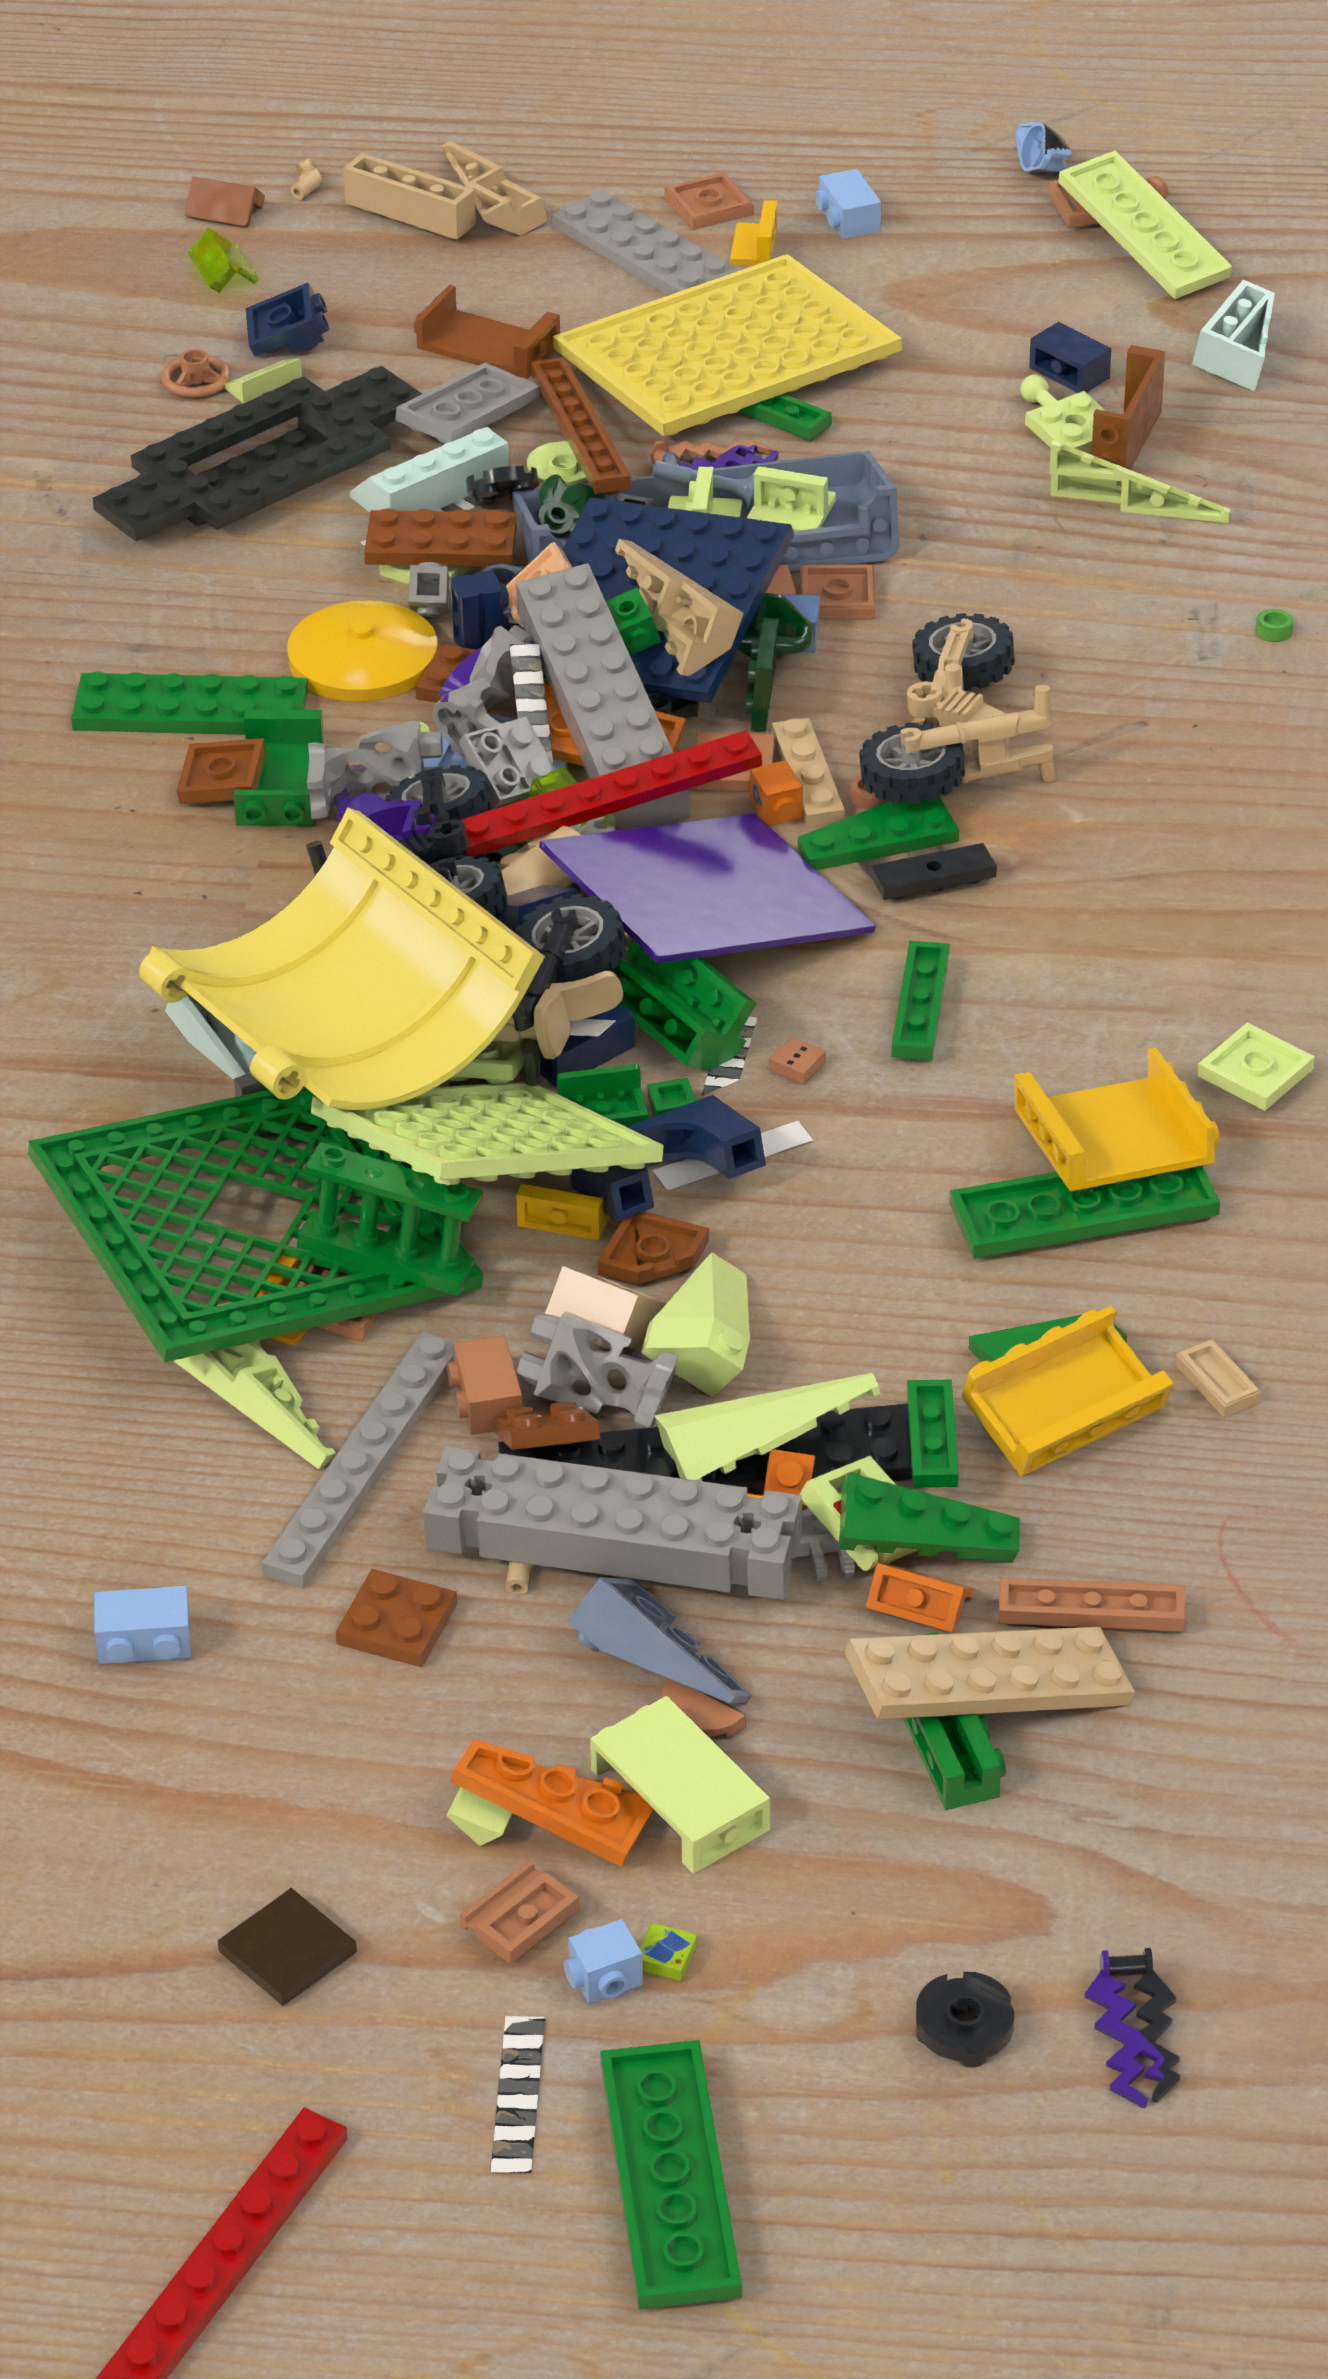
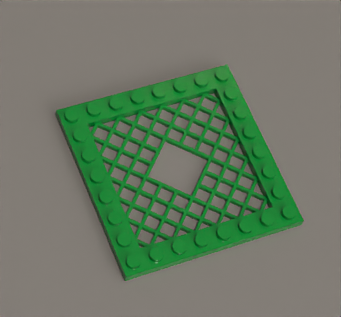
M304 1086L297 1095L290 1099H279L271 1091L266 1090L35 1139L28 1143L30 1159L164 1362L452 1295L367 1268L321 1256L311 1251L288 1246L293 1238L297 1239L298 1233L301 1230L299 1227L303 1221L308 1219L313 1204H320L322 1178L305 1174L302 1169L312 1156L314 1148L320 1142L340 1146L345 1150L404 1167L400 1161L391 1159L389 1153L370 1148L368 1142L362 1139L351 1138L347 1135V1131L341 1128L330 1127L327 1125L326 1120L312 1114V1096L315 1095ZM309 1123L318 1126L314 1133L297 1129L295 1126ZM270 1131L280 1135L276 1142L257 1137V1134ZM288 1137L308 1142V1144L302 1150L285 1145ZM231 1139L241 1142V1145L237 1150L218 1145V1143ZM251 1145L268 1150L269 1153L266 1158L248 1154L246 1151ZM187 1148L203 1151L199 1158L179 1153L182 1149ZM278 1153L298 1159L294 1166L274 1161ZM211 1154L231 1159L227 1167L207 1161ZM150 1156L164 1159L160 1167L140 1162V1160ZM173 1162L192 1168L188 1175L168 1170ZM239 1162L259 1167L255 1175L235 1170ZM108 1165L125 1168L120 1176L101 1170L102 1167ZM201 1170L220 1176L216 1184L196 1177ZM268 1170L287 1176L283 1183L263 1178ZM133 1171L153 1176L148 1184L129 1179ZM297 1178L314 1183L315 1186L310 1192L293 1187L292 1184ZM162 1179L181 1184L177 1192L157 1187ZM229 1179L305 1201L280 1243L203 1221ZM102 1182L113 1185L109 1193ZM339 1184L338 1191L344 1193L340 1200H337L336 1217H339L342 1212L360 1217L361 1206L348 1203L352 1195L362 1197L363 1191ZM190 1187L209 1193L205 1201L185 1194ZM122 1188L142 1193L137 1201L118 1196ZM150 1196L170 1201L166 1209L146 1204ZM380 1196L379 1209L381 1212L378 1211L377 1222L389 1225L388 1232L400 1235L404 1203ZM179 1204L198 1210L194 1218L175 1213L174 1211ZM118 1207L131 1211L125 1218ZM421 1208L417 1241L441 1248L444 1220L439 1213ZM139 1213L159 1218L154 1227L135 1221ZM168 1221L188 1227L183 1235L164 1230ZM196 1230L216 1235L212 1243L192 1238ZM136 1233L148 1236L143 1244ZM225 1238L245 1244L240 1252L221 1247ZM156 1239L177 1244L172 1253L152 1247ZM459 1242L458 1253L470 1257ZM185 1247L205 1253L201 1261L181 1256ZM253 1247L274 1252L269 1261L249 1255ZM282 1255L302 1261L298 1269L279 1264L278 1262ZM214 1256L234 1261L230 1269L209 1264ZM152 1258L165 1262L161 1270ZM475 1263L474 1271L461 1293L482 1288L484 1274ZM243 1264L263 1270L259 1278L245 1275L238 1271ZM311 1264L331 1269L327 1278L306 1271ZM174 1265L194 1270L189 1279L169 1273ZM340 1272L349 1275V1276L337 1278V1276H338V1274H339ZM203 1273L223 1279L219 1287L198 1281ZM271 1273L292 1278L287 1287L267 1281ZM300 1281L310 1284L306 1286L297 1287ZM232 1282L252 1287L247 1296L227 1290ZM171 1285L183 1288L179 1296H177ZM261 1290L271 1293L263 1296H258ZM192 1291L212 1297L208 1305L194 1302L187 1298ZM220 1300L231 1302L228 1304L217 1306Z

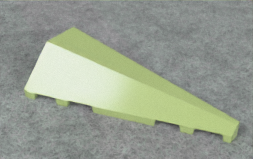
M1054 440L1051 442L1050 496L1120 503V512L1229 523L1231 514L1229 508Z
M260 1340L174 1360L175 1363L317 1469L325 1467L335 1456L336 1453L333 1448H325L317 1437L319 1425L315 1419H306L300 1409L303 1401L276 1356L268 1355L259 1343Z
M868 1373L654 1416L663 1446L675 1461L680 1478L702 1481L703 1476L720 1468L722 1473L726 1474L736 1469L735 1461L754 1454L763 1455L817 1427L816 1418L834 1409L836 1414L840 1415L850 1410L849 1402L868 1395L877 1396L881 1392L874 1374Z

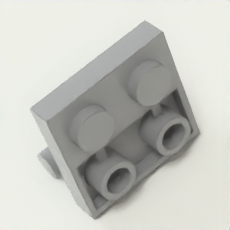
M527 717L464 734L458 742L461 747L459 752L466 765L475 767V771H483L487 777L493 809L555 790L562 782Z

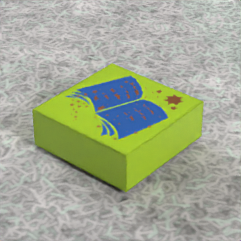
M651 1922L639 1948L642 1952L643 1972L682 1982L698 1946L697 1934Z

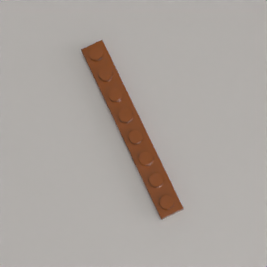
M566 358L531 361V375L536 384L540 385V392L595 494L614 495L619 493L620 490L631 489V475Z

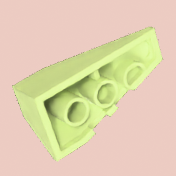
M711 1252L689 1276L681 1288L668 1300L667 1304L649 1322L641 1353L652 1360L661 1353L671 1352L679 1355L674 1374L714 1397L744 1367L750 1342L747 1274Z

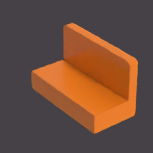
M877 1563L865 1608L956 1633L965 1598L973 1597L975 1588L896 1565Z

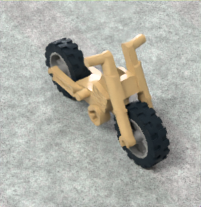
M960 613L952 618H949V616L941 617L938 622L934 623L931 621L925 624L924 630L919 629L915 634V639L912 640L914 670L915 673H918V678L922 682L913 684L907 690L908 711L917 718L911 723H905V726L898 727L893 725L887 727V731H878L872 735L871 740L867 739L863 743V749H860L859 756L862 784H865L866 791L870 794L874 792L875 797L880 800L890 799L891 803L901 804L902 801H909V804L920 803V800L927 799L929 802L938 799V795H947L953 791V786L958 787L961 783L967 784L969 781L1023 771V767L1039 765L1041 779L1044 782L1054 781L1057 775L1053 760L1052 744L1045 743L1020 749L1019 747L1009 749V737L1047 729L1051 725L1050 687L1047 685L1035 687L1034 709L1007 714L983 703L982 694H978L976 697L975 693L970 692L972 687L978 686L981 689L988 687L991 682L997 683L1003 679L1004 674L1008 675L1012 671L1015 657L1013 633L1009 631V626L1006 623L1000 624L999 619L992 616L985 618L984 614L974 613L973 616H966V613ZM963 751H965V755H970L973 751L976 761L964 763Z

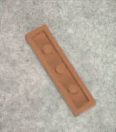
M1000 1577L999 1623L1184 1632L1185 1585Z

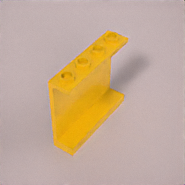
M1156 1047L1148 1049V1078L1047 1097L1030 1072L1014 1074L1015 1111L1070 1192L1215 1163V1146H1218L1220 1143L1217 1124L1215 1121L1209 1120L1204 1113L1201 1102L1195 1101L1189 1093L1186 1082L1180 1081L1174 1072L1171 1062H1166Z

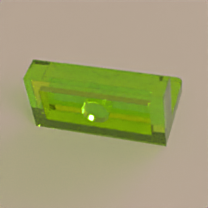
M209 227L187 253L208 286L218 293L221 292L235 273H238L254 284L259 279L239 247Z

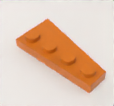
M473 1739L456 1765L450 1780L451 1783L620 1867L623 1866L655 1812L638 1793L622 1789L623 1782L604 1777L602 1783L579 1777L575 1775L577 1769L562 1764L550 1768L535 1764L533 1756Z

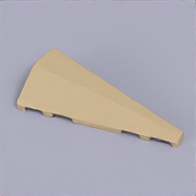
M452 141L442 145L443 152L463 186L475 189V207L486 223L522 236L548 221L542 198L507 180L503 167Z
M623 539L618 540L615 551L618 555L624 556L628 564L626 573L629 578L637 581L640 587L639 592L653 617L657 630L662 631L668 641L665 645L667 652L675 655L679 662L677 671L680 675H692L731 649L744 614L743 612L634 542Z

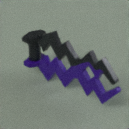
M1145 1948L1142 1955L1110 1957L1108 1950L1102 1951L1100 1955V1973L1085 1992L1084 1998L1108 2009L1094 2024V2029L1124 2044L1106 2062V2067L1121 2072L1111 2083L1109 2090L1141 2108H1146L1148 2103L1147 2097L1130 2085L1145 2071V2066L1135 2061L1136 2059L1144 2055L1155 2061L1144 2075L1146 2079L1159 2082L1152 2094V2101L1155 2103L1180 2080V2075L1170 2070L1179 2062L1180 2057L1155 2042L1172 2024V2018L1162 2011L1176 2003V1996L1153 1970L1151 1948ZM1143 1974V1977L1134 1983V1989L1152 1998L1136 2012L1137 2018L1150 2024L1140 2032L1122 2022L1136 2008V2003L1118 1995V1993L1125 1989L1126 1984L1110 1976Z

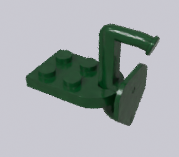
M765 593L737 649L746 656L751 657L748 668L747 683L749 685L746 695L745 714L752 715L751 730L766 732L775 660L785 654H797L805 651L810 647L813 640L814 626L786 597L780 594Z

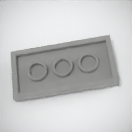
M483 363L396 407L395 420L408 425L414 431L424 432L446 444L501 420L508 414L522 409L524 406L539 399L540 385L490 364Z

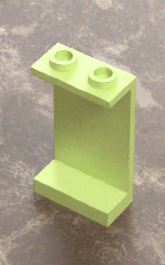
M668 1696L651 1705L641 1707L635 1714L613 1726L602 1729L597 1735L590 1738L591 1770L597 1776L613 1767L682 1837V1863L693 1874L770 1830V1797Z

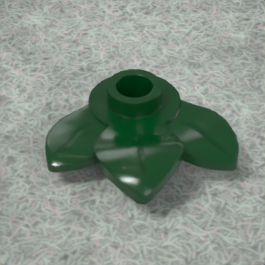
M559 474L551 475L542 484L539 491L542 506L537 514L538 525L548 524L550 532L555 537L566 533L571 534L589 498H597V494H595L591 486L586 484H574L568 488ZM551 514L558 516L561 520L554 519Z

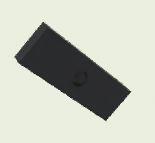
M984 843L871 865V877L883 900L902 899L907 895L927 891L937 892L943 888L961 884H976L981 880L994 878L997 874V866Z

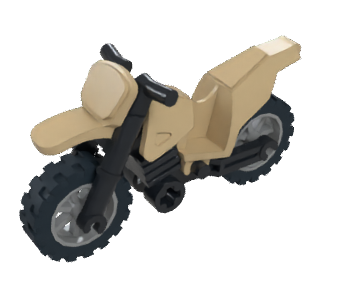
M575 894L567 899H563V896L554 898L552 903L547 905L542 903L535 907V912L532 914L527 913L522 918L523 924L516 927L515 933L545 957L515 1012L492 1041H520L526 1038L521 1053L524 1057V1082L528 1086H536L541 1082L540 1057L542 1054L545 1059H555L561 1054L570 1035V1022L611 1010L622 1000L623 989L621 982L615 973L608 970H614L619 965V958H624L627 940L619 911L617 909L614 910L613 904L609 901L601 902L600 897L590 895L589 898H583L582 894Z

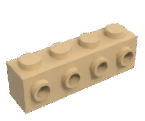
M361 153L343 168L346 204L358 207L363 211H371L386 216L391 220H398L413 225L418 229L443 235L448 239L458 240L476 225L475 189Z

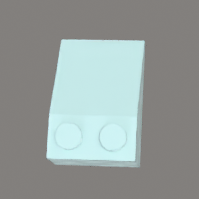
M188 994L178 1002L167 1003L165 1012L187 1041L234 1080V1078L251 1072V1061L257 1052Z

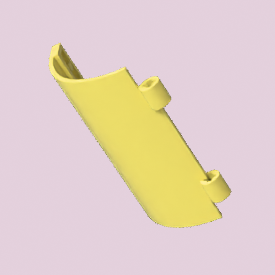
M347 808L330 841L334 848L326 862L308 886L285 909L255 930L220 945L192 950H173L152 946L149 955L145 957L140 965L139 975L144 983L167 1002H178L189 994L257 1053L250 1065L251 1074L279 1099L285 1100L294 1097L304 1086L328 1107L344 1110H369L399 1104L418 1097L453 1077L472 1062L498 1035L513 1015L545 956L360 811Z

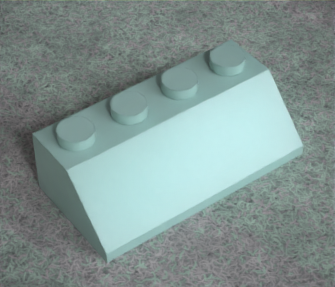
M488 427L478 429L467 436L453 442H448L439 448L418 455L409 461L387 468L383 472L369 477L350 491V498L369 513L371 510L386 508L399 511H417L420 509L436 511L468 496L465 481L468 476L474 474L476 481L484 478L483 471L509 466L508 442Z

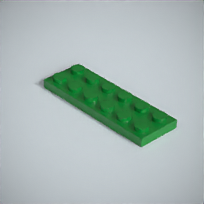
M138 672L129 674L81 673L71 717L72 731L245 735V709L305 710L308 682L307 678H294L291 676L256 677L253 675L218 676L215 674L180 675L176 673L160 675Z
M1203 1166L1071 1192L1058 1173L1051 1172L950 1190L949 1197L950 1206L973 1259L1217 1216L1220 1211V1201Z
M700 2040L600 2051L601 2070L638 2309L742 2298V2282Z

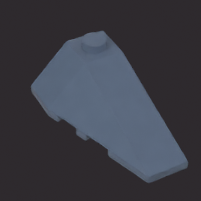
M600 1577L567 1620L578 1630L576 1634L577 1639L595 1652L603 1651L727 1703H747L751 1698L748 1691L720 1662L705 1654L701 1656L697 1652L701 1642L693 1634L685 1633L678 1627L671 1625L676 1616L635 1579Z

